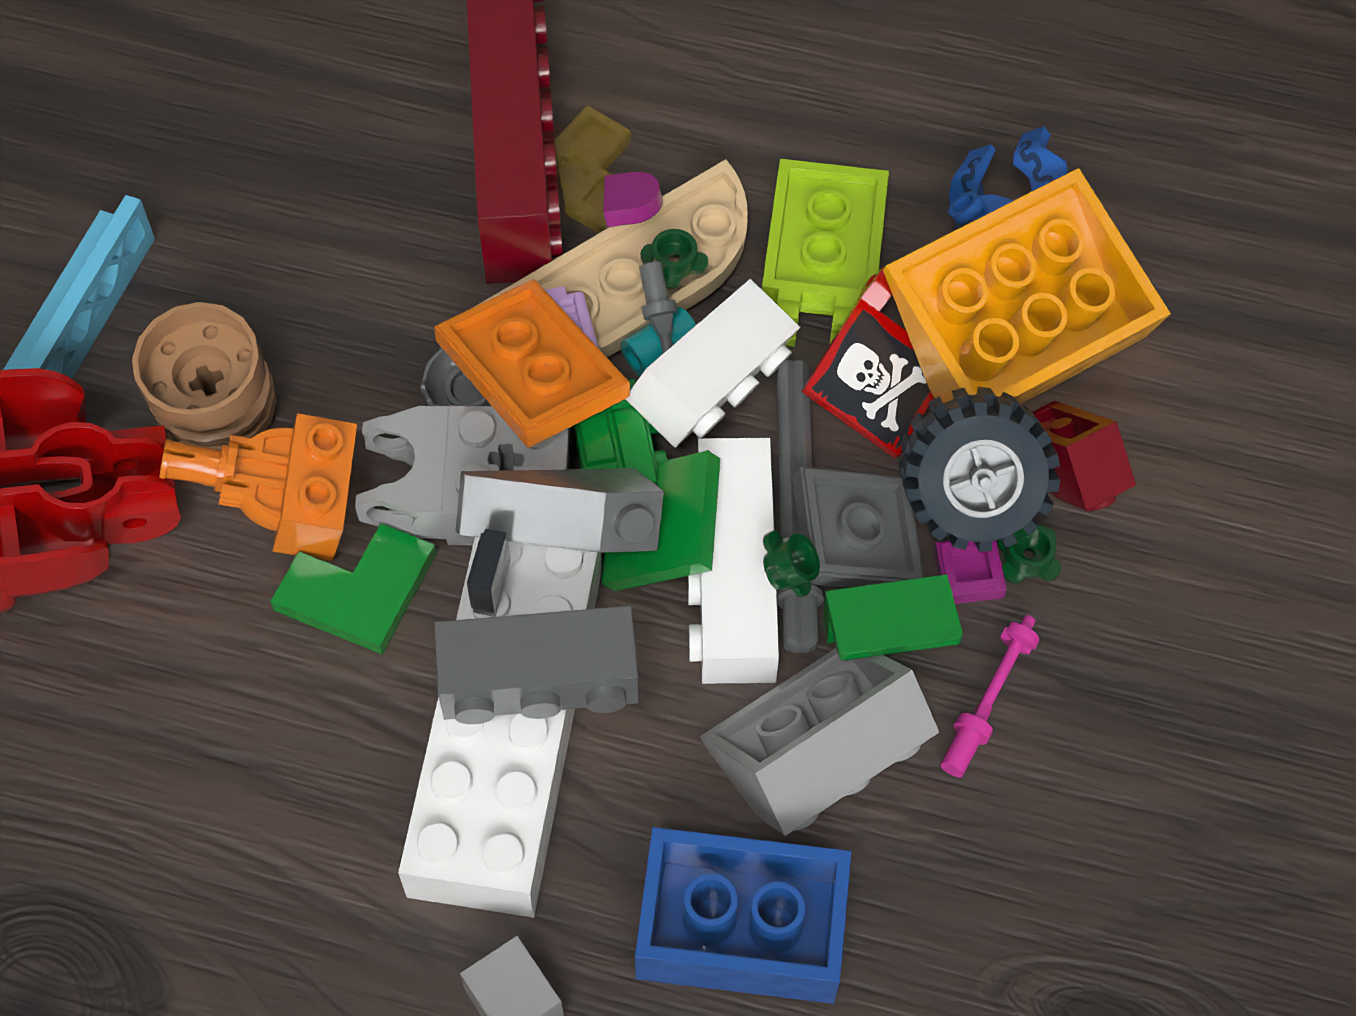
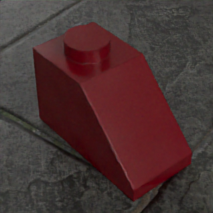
M1055 400L1032 411L1051 438L1052 442L1050 443L1058 454L1060 466L1055 467L1054 470L1060 478L1058 492H1052L1055 498L1085 511H1094L1111 505L1115 502L1118 494L1136 486L1117 421Z

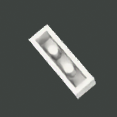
M749 279L647 367L630 390V397L626 398V400L675 448L692 432L702 439L726 414L720 408L726 401L734 408L737 407L759 384L754 376L760 370L769 377L791 355L792 352L785 345L800 327L761 288Z

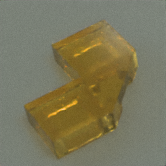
M587 105L555 139V152L566 214L599 234L609 228L607 227L603 212L605 175L612 174L605 170L631 143V130Z

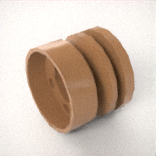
M196 302L176 306L153 319L139 336L132 357L134 379L158 425H164L169 440L221 450L222 445L228 446L230 434L253 438L255 435L265 431L271 424L277 404L274 380L263 358L256 335L242 316L223 305ZM217 391V393H215V394H213V395H211V396H208V394Z

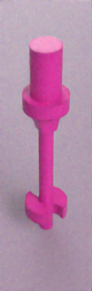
M1025 615L1021 624L1011 622L1009 627H1005L1001 634V640L1008 646V649L973 713H960L953 725L956 735L940 764V767L946 773L958 778L963 777L978 746L988 743L993 729L987 723V719L996 697L1019 653L1030 654L1032 649H1036L1040 641L1038 635L1032 630L1036 622L1032 616Z

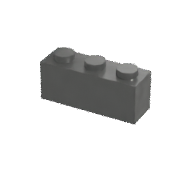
M631 606L435 622L438 697L444 720L455 719L463 724H482L491 721L496 715L519 713L527 718L543 719L557 715L560 710L587 708L595 713H611L623 709L626 704L639 703Z

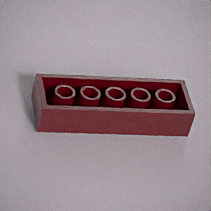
M466 0L477 216L486 284L517 282L551 262L552 257L563 255L554 133H546L554 132L551 89L540 90V88H550L548 47H537V45L547 44L545 6H534V3L544 2V0Z

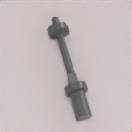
M651 262L639 266L646 305L642 306L641 309L643 319L650 321L657 337H659L662 353L664 354L673 346L670 334L672 333L673 315L677 313L675 300H669L662 263Z

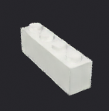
M770 438L698 439V453L709 450L721 459L712 571L688 576V605H700L701 624H689V661H701L702 684L776 683L779 661L776 589L768 581L763 566V558L767 553L763 545V537L766 533L774 531Z

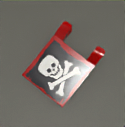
M884 266L865 283L857 302L801 392L895 459L902 452L901 443L904 434L912 435L914 431L911 421L918 412L924 415L929 407L928 403L933 400L934 396L928 388L907 331L880 312L892 296L883 271Z

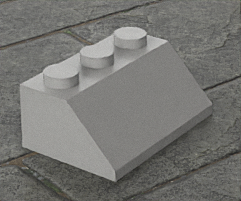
M835 648L702 734L700 738L706 749L756 816L786 836L792 831L811 825L818 818L820 812L844 796L855 794L864 789L872 777L893 763L913 756L918 752L921 744L938 734L939 730L912 669L884 655L844 661L838 657L837 649Z

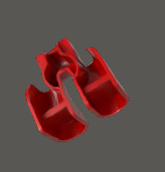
M40 368L0 370V613L12 609L17 597L65 590L92 581L109 569V549L107 544L137 543L152 540L167 534L178 525L181 515L175 480L159 478L165 442L168 439L164 425L112 431L106 430L95 424L86 423L85 391L80 384L70 377L56 371ZM80 479L81 483L80 486L49 493L39 484L9 487Z

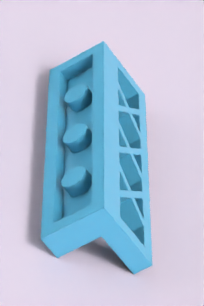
M125 195L114 214L103 210L99 211L3 370L40 368L56 371L73 379L155 240L140 199Z

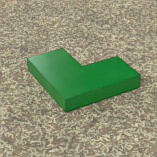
M706 450L659 462L657 486L664 491L657 551L605 552L602 585L615 592L712 571L721 458Z
M380 523L353 573L299 551L270 601L272 608L278 613L383 655L437 554L435 544Z

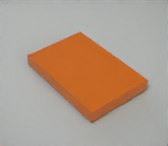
M535 279L434 326L436 342L527 448L630 397L629 381Z

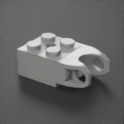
M417 406L389 416H380L365 421L362 427L365 449L386 455L393 460L405 462L412 466V469L405 477L394 483L382 484L372 490L357 494L355 508L359 521L378 527L381 523L419 539H447L448 545H473L475 537L459 535L455 531L461 471L570 469L571 429L569 427L527 448L492 406ZM387 433L400 437L389 439L381 437L379 434ZM384 506L389 508V510H379L373 507Z

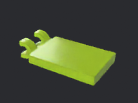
M780 159L762 290L774 302H777V305L797 325L799 312L833 316L831 343L857 302L867 280L879 272L889 171ZM797 332L785 346L795 347Z

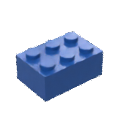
M652 827L635 952L636 979L834 1004L840 984L852 851Z

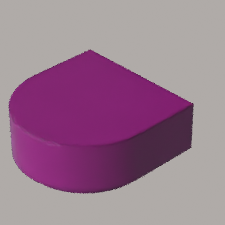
M645 172L605 175L603 212L607 227L642 223L651 219L660 211L663 199L659 182L653 175Z

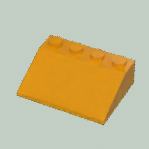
M1079 168L886 265L883 269L928 388L934 398L940 396L943 403L954 399L952 390L965 388L969 395H976L977 387L991 388L996 396L1000 397L1005 392L1015 397L1021 405L1146 338L1171 314Z

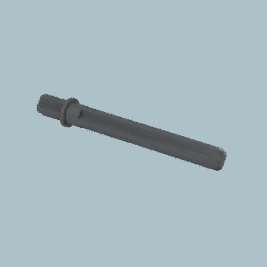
M788 359L778 367L779 371L777 373L781 538L799 533L792 476L799 467L813 468L811 401L808 396L801 392L810 377V370L805 361H792ZM811 585L810 593L803 597H798L793 590L788 588L778 590L776 592L777 605L783 609L784 648L790 653L801 652L807 654L815 651L818 642L817 608L824 602V592L818 585Z

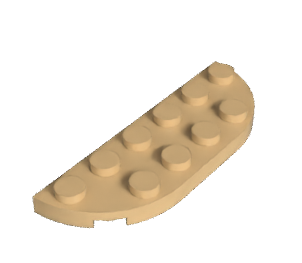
M725 159L662 196V207L651 219L638 224L609 227L480 304L532 279H535L544 290L565 286L567 294L582 292L585 296L598 347L606 357H609L621 350L620 342L650 324L649 320L643 319L641 309L642 306L646 305L639 271V266L643 265L640 253L645 245L652 244L654 238L659 233L668 229L684 230L690 233L696 240L697 252L705 253L708 257V267L704 273L691 274L681 280L679 287L667 289L669 300H675L676 307H682L684 310H687L712 294L730 276L743 252L747 233V201L741 181L735 170ZM670 258L669 260L671 262H677L679 261V258Z

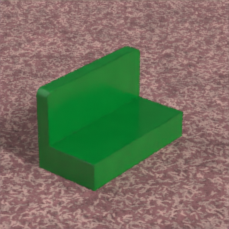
M947 574L825 591L823 627L827 644H836L838 657L841 660L867 658L958 645L961 643L963 632Z

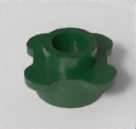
M681 229L662 231L654 238L652 244L645 245L640 253V259L643 264L651 262L662 263L667 289L679 287L681 280L691 274H702L708 267L707 255L697 252V243L694 237ZM679 258V261L671 262L669 259Z
M1038 525L1039 527L1028 535L1022 528L1013 534L1018 543L1006 548L1001 539L996 541L997 546L1004 553L1005 564L1002 566V570L1007 581L1019 584L1025 578L1037 577L1044 581H1053L1059 576L1062 566L1054 556L1056 553V535L1052 529ZM1031 551L1034 553V557L1031 559L1026 558L1023 552Z
M777 531L766 533L763 537V545L767 553L763 558V566L770 584L776 590L783 588L791 589L798 597L808 595L811 591L810 581L816 579L820 571V561L814 545L807 537L799 533L792 534L786 538H781Z

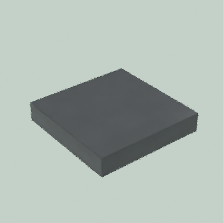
M799 467L792 476L799 534L804 535L811 541L820 561L819 574L816 579L810 581L811 585L852 588L924 578L914 512L902 485V477Z

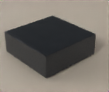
M485 529L484 533L481 532L467 580V589L473 613L492 617L496 616L511 562L507 533L489 529Z

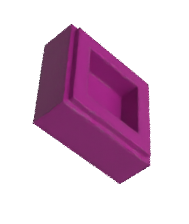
M996 540L991 541L992 551L979 552L975 543L970 541L966 550L953 547L950 541L935 543L933 552L938 575L947 574L955 604L1004 598L1007 588Z

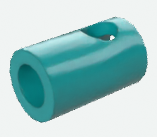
M677 307V313L673 315L672 333L670 334L673 345L696 326L692 317L682 307ZM651 323L620 342L625 360L639 377L647 367L663 354L660 339L657 337Z

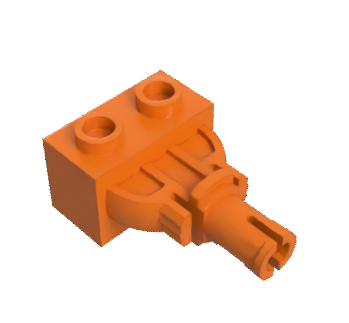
M297 413L293 428H274L263 431L253 438L230 434L228 446L222 445L221 450L166 439L159 478L182 480L215 487L214 491L220 492L218 505L240 508L254 523L275 531L272 552L297 555L300 551L320 560L333 561L344 527L357 424Z

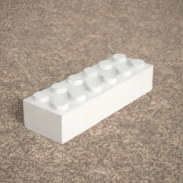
M479 537L474 539L456 620L492 617L473 613L467 589V580ZM508 541L511 562L495 617L595 609L602 573L601 553ZM438 697L398 872L407 898L534 918L575 709L560 710L557 715L543 719L527 718L519 713L496 715L491 721L482 724H463L455 719L444 720Z

